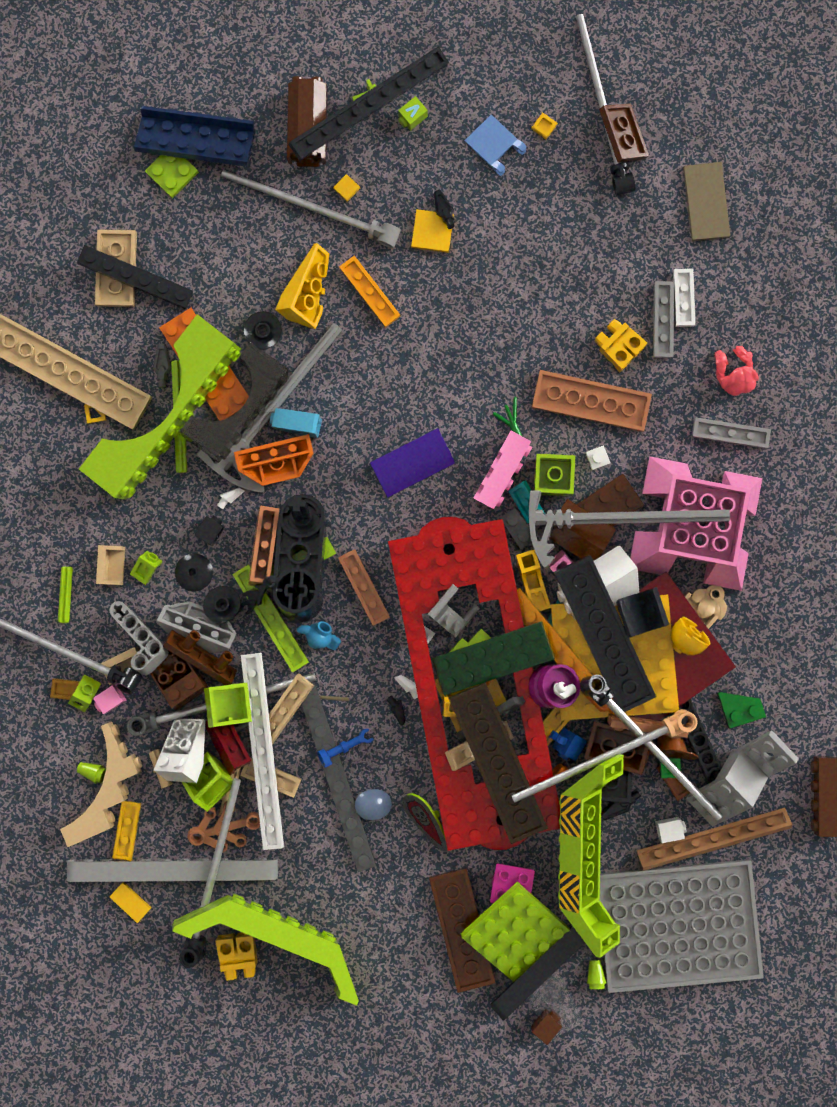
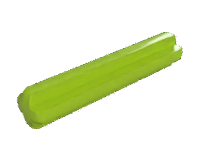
M64 566L61 568L58 609L59 623H69L72 567Z

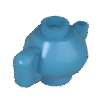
M324 621L311 624L310 626L301 625L297 628L298 633L306 635L308 645L313 649L327 647L331 650H336L341 643L340 638L332 635L331 626Z

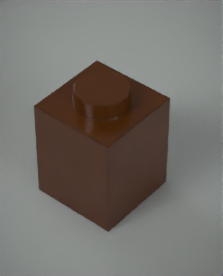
M545 1008L531 1025L532 1033L548 1045L562 1028L560 1016L553 1010L549 1012Z

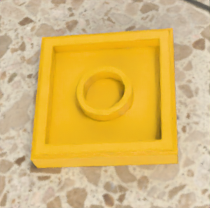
M416 209L411 248L449 253L452 229L447 228L443 219L436 215V212Z

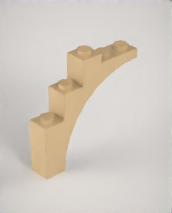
M113 722L101 726L107 749L106 773L102 786L88 809L74 822L60 829L67 847L115 826V816L112 811H108V808L127 800V795L129 794L126 784H122L121 781L142 772L141 767L143 765L140 758L136 757L135 754L127 757V746L124 742L120 741L118 736L120 735V730L116 724L113 725Z

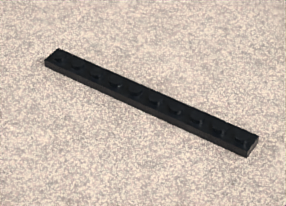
M439 46L293 139L288 145L299 161L445 67L449 61Z

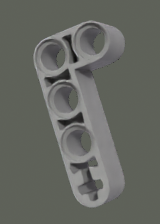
M121 601L114 602L109 609L111 616L141 647L132 657L131 666L142 675H148L167 658L169 652L163 647L164 643L131 608ZM136 622L134 627L130 628L131 624ZM148 634L147 638L142 641L143 637ZM160 647L159 651L154 654L155 649ZM145 661V665L140 668V664Z

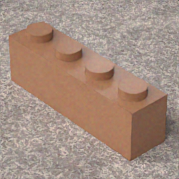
M259 507L248 585L250 586L263 584V579L271 575L279 508Z

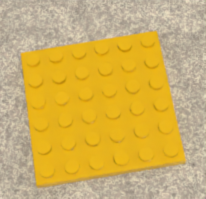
M660 595L669 625L629 638L656 698L626 711L625 713L628 716L673 713L679 710L673 642L670 636L671 619L668 595ZM564 603L551 604L553 628L593 675L598 674L602 676L577 621L571 614L567 613ZM615 606V609L622 621L621 615L618 611V606ZM592 681V687L595 689V684ZM581 690L577 700L571 706L560 708L561 721L605 718L610 714L609 711L600 712L582 694Z

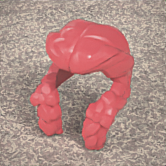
M736 346L733 352L746 366L736 368L727 376L724 374L728 365L726 354L721 350L714 354L717 369L716 378L722 389L733 396L751 392L756 387V381L759 380L758 373L753 369V355L751 352H747L743 346Z

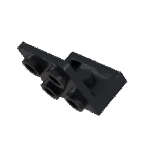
M657 587L616 601L629 638L669 625Z

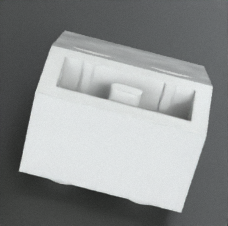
M175 719L153 771L167 781L197 783L204 764L205 720Z

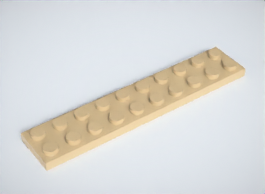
M0 314V358L135 430L152 396Z

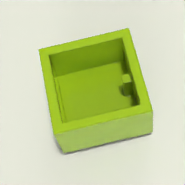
M247 683L204 688L208 727L252 722Z
M207 751L204 754V764L197 783L182 782L192 801L208 812L231 790L233 779L221 761Z

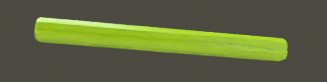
M180 360L171 362L173 407L181 387ZM185 424L182 426L180 435L175 438L177 473L187 472Z

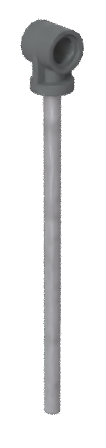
M315 673L303 676L309 682L316 680ZM293 679L266 686V694L287 689ZM206 703L157 716L154 711L133 717L127 723V730L134 736L160 730L159 724L207 711ZM137 720L142 723L141 731H137L134 728V723Z

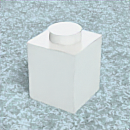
M679 817L655 821L658 838L661 843L685 839L684 833H687L686 825Z

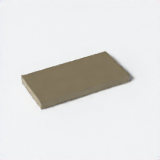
M722 162L684 166L683 172L691 240L701 241L729 238L730 228Z

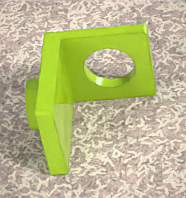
M84 675L68 704L86 712L101 683Z

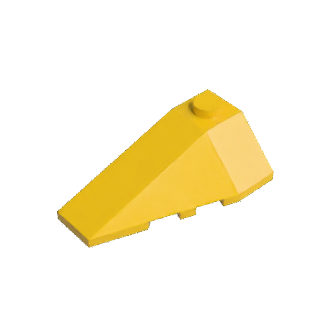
M314 243L281 294L275 309L287 320L312 329H316L322 315L323 306L319 305L320 295H325V288H322V278L327 276L329 253L318 243Z

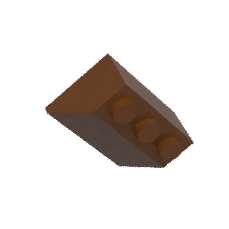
M568 498L561 507L562 513H566L567 509H571L574 513H590ZM609 524L573 525L571 529H568L567 525H563L562 529L554 525L549 539L581 559L591 555L594 561L602 555L616 529Z
M594 721L584 759L590 760L638 737L632 731L625 729L617 731L612 729L610 725ZM643 744L621 754L624 755L623 770L642 775L650 750Z

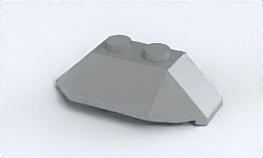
M193 602L177 603L171 606L165 605L156 621L168 634L171 630H174L186 638L192 630L199 632L201 637L196 645L209 653L229 651L237 634L229 621L226 623L211 621L205 615L203 606Z

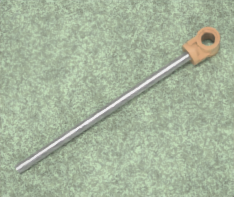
M678 710L674 715L662 720L664 726L511 795L512 799L516 803L664 734H668L670 738H673L683 732H691L697 726V718L687 710ZM688 716L687 724L682 725V719Z

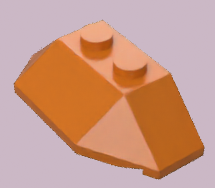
M309 434L234 452L238 471L262 486L299 478L314 454Z

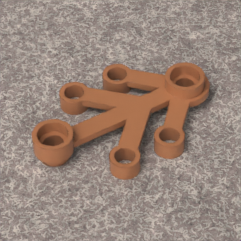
M227 801L223 804V811L214 827L207 828L210 820L216 816V808L212 807L209 811H212L213 814L209 815L207 811H204V817L199 826L192 827L188 831L187 838L192 845L199 846L204 843L216 848L217 840L209 836H219ZM251 812L246 818L230 822L226 840L235 843L237 847H244L246 845V836L244 834L235 835L229 831L245 826L251 830L258 829L260 827L259 814ZM243 839L244 842L239 843L237 840ZM225 841V847L223 848V852H225L228 848L227 841Z

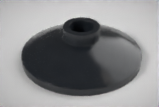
M266 311L256 312L246 320L244 336L247 342L254 348L269 349L280 340L282 327L278 318L272 313ZM263 328L267 330L265 335L260 334V330Z
M192 553L185 555L178 561L175 568V577L178 584L185 590L200 591L211 582L213 568L205 556ZM194 568L196 570V574L194 576H191L190 570Z
M218 586L212 589L206 595L203 602L205 615L215 623H226L232 620L238 614L241 607L239 594L228 586ZM226 603V608L221 609L222 604Z

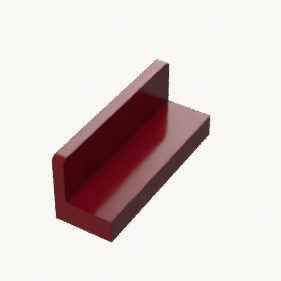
M207 719L205 728L229 775L234 774L236 769L249 764L251 759L233 724L208 727Z

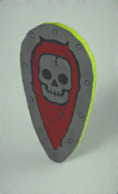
M414 793L405 795L402 804L406 814L430 842L446 852L445 834L438 820L440 816L439 811H433L426 800Z

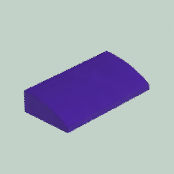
M438 428L370 462L387 498L455 464Z

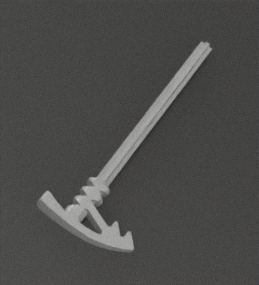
M335 323L331 325L240 437L234 438L236 443L228 445L230 450L222 452L224 455L222 459L217 458L214 462L203 447L196 454L215 472L232 484L250 491L264 493V486L238 471L234 452L250 448V442L268 422L271 413H275V409L282 405L341 333L342 329ZM232 464L241 477L240 481L226 473Z
M530 491V535L536 555L544 568H547L555 559L554 556H548V553L555 547L554 544H548L554 525H557L559 529H562L563 525H567L568 529H571L573 525L730 521V510L574 513L571 509H567L566 513H562L561 509H558L556 513L548 510L547 514H544L543 510H537L541 491ZM536 525H546L541 541H538Z

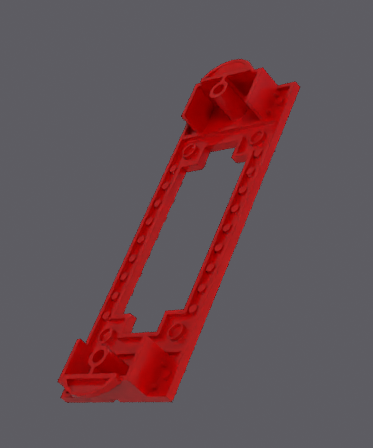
M441 517L426 524L417 536L388 541L445 840L448 851L480 844L493 850H507L518 846L527 838L511 844L502 822L496 819L498 812L485 782L475 784L471 764L452 771L445 752L448 751L422 614L429 613L439 601L437 591L447 590L452 584L456 587L476 584L479 603L498 599L504 631L508 633L524 627L503 519L471 525L466 520L457 517ZM450 545L453 547L454 553L447 555L444 553L443 548ZM532 667L513 673L517 697L523 696L525 704L520 706V712L528 753L517 755L530 787L553 777L540 706L533 701L529 692V681L533 674ZM553 785L533 794L548 828L541 832L560 829V806L556 786Z

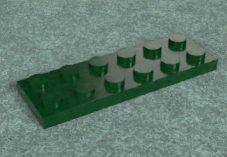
M541 621L434 657L432 662L445 696L554 660L555 656Z

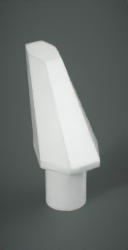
M238 487L220 494L222 498L217 506L224 509L228 502L232 503L245 490Z
M402 675L394 677L406 693L410 692L413 699L418 698L415 682Z

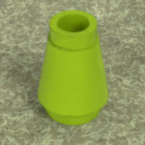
M80 762L77 767V773L95 784L103 783L106 768L103 765Z
M589 960L587 978L589 989H605L606 979L601 960Z

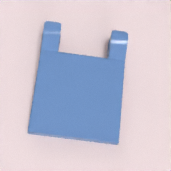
M492 115L464 140L499 176L505 173V166L498 160L512 146L520 155L526 152V145L518 140Z

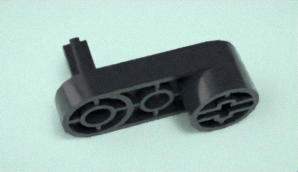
M306 494L294 495L281 506L278 517L274 564L276 582L272 588L273 598L283 616L290 621L298 623L307 622L315 618L323 605L322 582L327 520L320 501ZM299 550L307 552L306 558L302 561H295L293 559L295 552ZM308 583L315 587V590H310L309 592ZM298 587H300L302 594H299L297 609V602L294 597H298ZM288 600V608L282 604V601Z

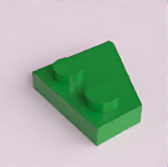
M723 692L717 693L729 729L766 718L761 699Z

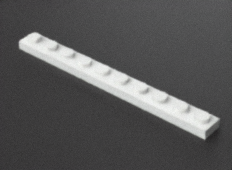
M262 653L241 655L244 683L248 684L252 722L248 723L263 850L280 849L284 847Z

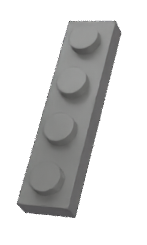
M655 281L653 358H673L674 282Z
M695 417L691 437L768 449L771 429Z

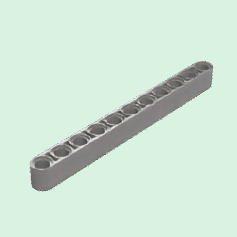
M187 858L177 859V861H170V859H158V861H151V859H139V861H113V859L93 861V859H81V861H74L72 859L67 861V881H207L212 860H209V858H196V860ZM221 858L215 881L278 879V858H273V860H267V858H254V860H247V858H235V860Z

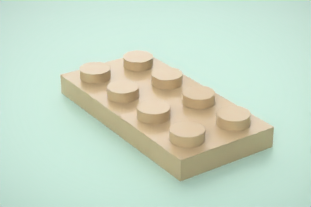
M97 230L98 251L136 266L137 232L135 230ZM96 272L95 305L102 307H135V288Z

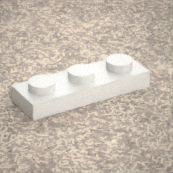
M674 269L675 327H694L693 269Z

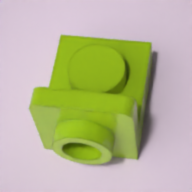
M146 551L138 558L130 575L146 585L156 568L163 561L156 554Z

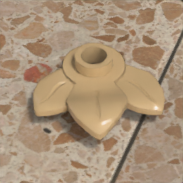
M710 585L707 589H697L692 594L690 600L698 603L697 614L701 619L714 614L721 620L726 614L727 605L723 600L725 593L721 586ZM715 590L718 592L716 598L712 596V592Z

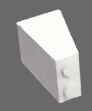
M621 546L615 547L594 560L614 606H617L616 601L618 599L639 593L638 568ZM558 583V600L564 603L567 613L571 614L575 619L573 612L565 598V595Z

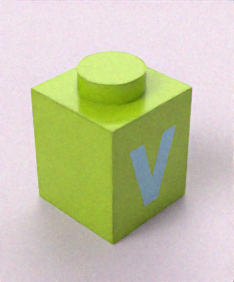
M415 96L398 110V121L402 127H408L411 131L428 117V110Z

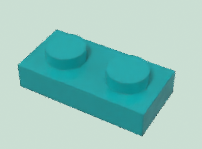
M525 480L510 489L509 493L528 524L530 491L532 490ZM540 503L537 510H543Z

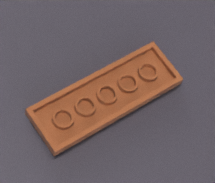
M540 370L532 408L644 432L652 394Z

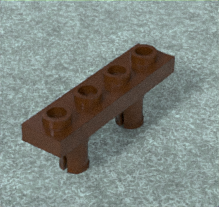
M171 630L163 645L164 648L222 684H232L237 670L228 665L233 659L231 652L224 651L217 658L196 645L201 637L199 632L192 630L185 638Z

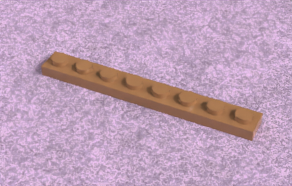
M782 808L688 835L682 840L637 850V856L643 871L787 830L792 828V822L786 809Z

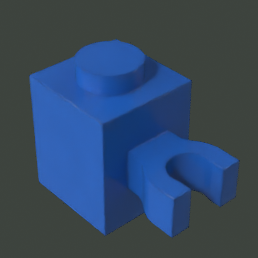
M564 727L560 734L552 731L549 736L555 740L552 748L557 750V755L566 761L568 758L576 761L587 743L585 739Z

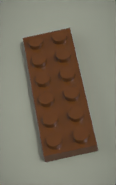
M467 867L430 876L429 880L457 992L495 984L491 963L462 939L460 934L479 917Z

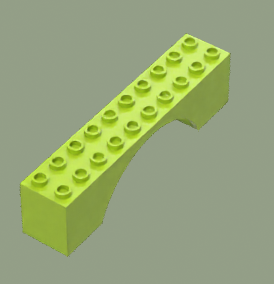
M198 314L173 345L180 360L181 387L177 401L166 419L149 433L135 439L114 441L102 438L79 468L81 472L114 498L126 500L134 495L136 486L147 478L146 473L149 469L157 465L159 456L170 448L172 439L180 435L185 422L188 423L193 418L195 409L203 405L206 400L205 396L216 388L218 379L226 375L229 370L228 366L232 361L235 362L241 354V348Z

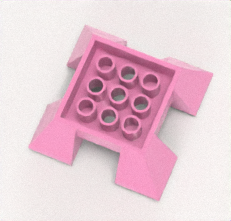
M649 457L642 494L664 498L662 511L730 510V521L724 522V530L718 527V522H706L705 526H701L699 522L660 523L658 532L635 531L630 559L636 565L638 571L661 575L664 572L668 573L676 558L679 557L707 563L703 584L742 591L749 553L740 548L746 514L756 516L762 478L724 471L722 484L692 478L686 463ZM703 497L709 500L708 507L702 504ZM697 535L702 538L700 546L695 543Z

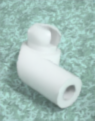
M559 682L554 685L553 691L559 698L566 699L576 692L575 685L569 684L564 687L565 683Z

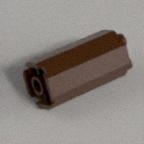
M300 76L292 77V82L288 83L287 160L292 165L293 161L297 162L298 167H319L320 162L323 165L326 164L327 144L300 161L288 145L290 141L327 118V84L322 82L323 79L316 76L311 79H303Z

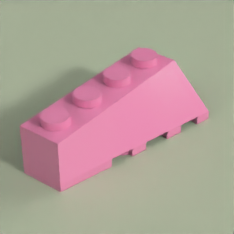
M510 431L476 492L474 499L492 509L495 506L500 507L504 500V497L501 495L505 489L508 491L513 483V480H511L514 472L518 474L523 465L520 463L522 457H527L532 449L529 446L531 441Z

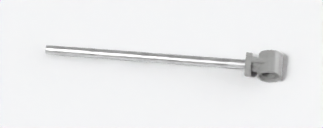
M223 170L221 173L223 178L367 231L369 239L373 240L374 237H377L379 244L392 249L395 247L401 232L400 228L389 223H383L381 227L379 226V221L373 220L370 225L232 172Z

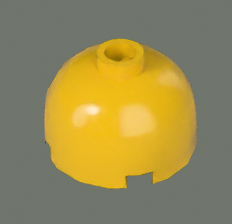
M686 617L680 618L671 629L672 647L679 654L684 653L694 656L703 652L710 645V640L704 631L700 633L695 628L698 626Z

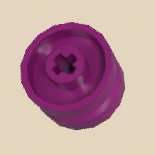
M556 664L539 667L530 677V696L537 705L543 708L569 707L579 696V677L567 665ZM564 682V687L569 684L575 685L576 692L566 699H561L554 693L553 687L556 683Z

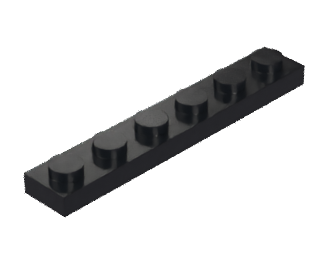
M84 245L77 261L78 265L183 309L187 308L193 290Z

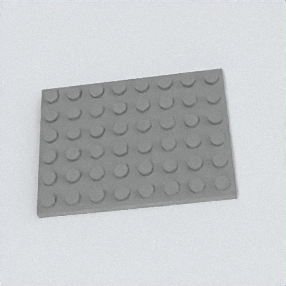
M750 859L652 868L645 871L641 869L600 873V902L614 922L620 925V943L604 955L608 993L764 978L752 862Z

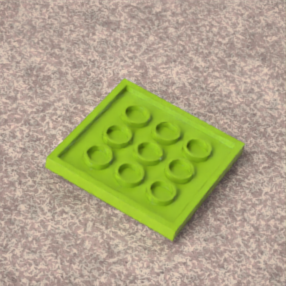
M517 881L460 934L462 939L514 982L561 939L565 933L569 932L570 928Z

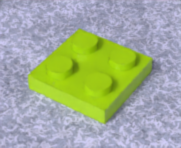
M160 155L145 170L146 174L172 199L199 173L186 158Z

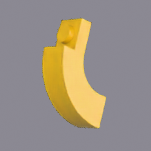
M535 550L516 555L517 566L526 596L540 612L551 609Z

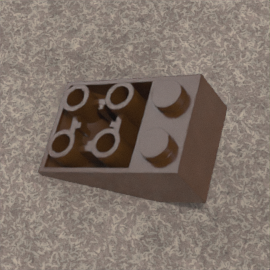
M168 650L167 658L150 674L172 709L179 710L204 693V688H208V685L195 666Z

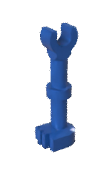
M369 729L361 730L355 738L347 742L342 741L338 746L328 751L324 749L317 751L322 766L325 768L332 765L330 758L342 752L346 753L350 748L360 743L372 742L373 738L368 740L364 738V734Z

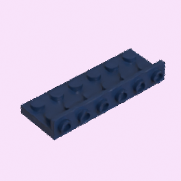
M141 106L142 118L134 144L135 152L248 167L255 134L253 121Z

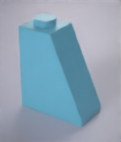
M276 408L275 413H271L270 424H272L273 429L299 435L309 434L310 437L314 438L319 436L322 423L319 414Z

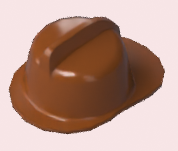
M662 735L657 738L656 746L667 757H679L680 759L688 760L699 758L696 754L687 752L682 738L674 739L670 738L669 735Z

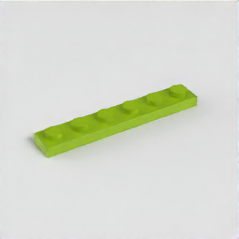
M250 564L232 574L243 593L253 589L258 590L255 586L248 585ZM265 592L262 604L259 606L256 604L254 611L289 668L294 672L309 663V660L271 598Z

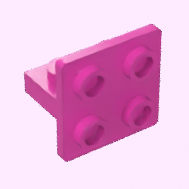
M497 863L494 876H492L490 902L494 903L517 881L531 893L535 871L533 869Z

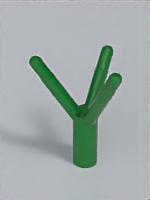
M514 397L513 416L508 405L504 406L509 421L496 412L493 415L510 426L511 431L522 436L516 423L517 397Z

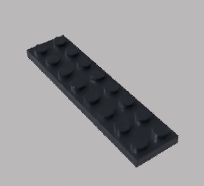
M591 555L555 571L554 574L596 664L605 678L607 686L614 692L612 697L614 702L626 712L656 698Z

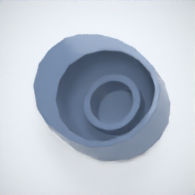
M379 789L364 791L355 801L357 814L366 820H377L385 817L390 812L392 806L390 796Z

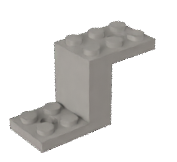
M771 730L732 751L715 781L698 789L710 803L717 805L714 807L722 814L721 819L716 820L691 793L686 799L713 827L752 808L768 777L796 764L799 758Z

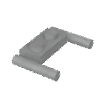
M452 584L428 615L456 638L480 608L473 604L463 618L447 605L448 601L458 590Z

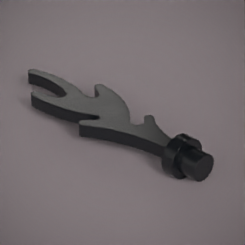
M273 575L267 576L263 579V584L255 585V588L258 590L253 589L244 592L242 596H247L248 600L241 603L239 612L247 605L246 615L254 610L256 604L258 606L261 605L267 588L270 589L275 585L276 577Z

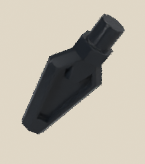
M436 190L434 192L436 215L443 219L448 229H452L455 227L452 216L454 208L443 192Z
M638 790L631 793L630 804L610 803L601 812L603 820L605 821L628 812L631 804L641 797Z

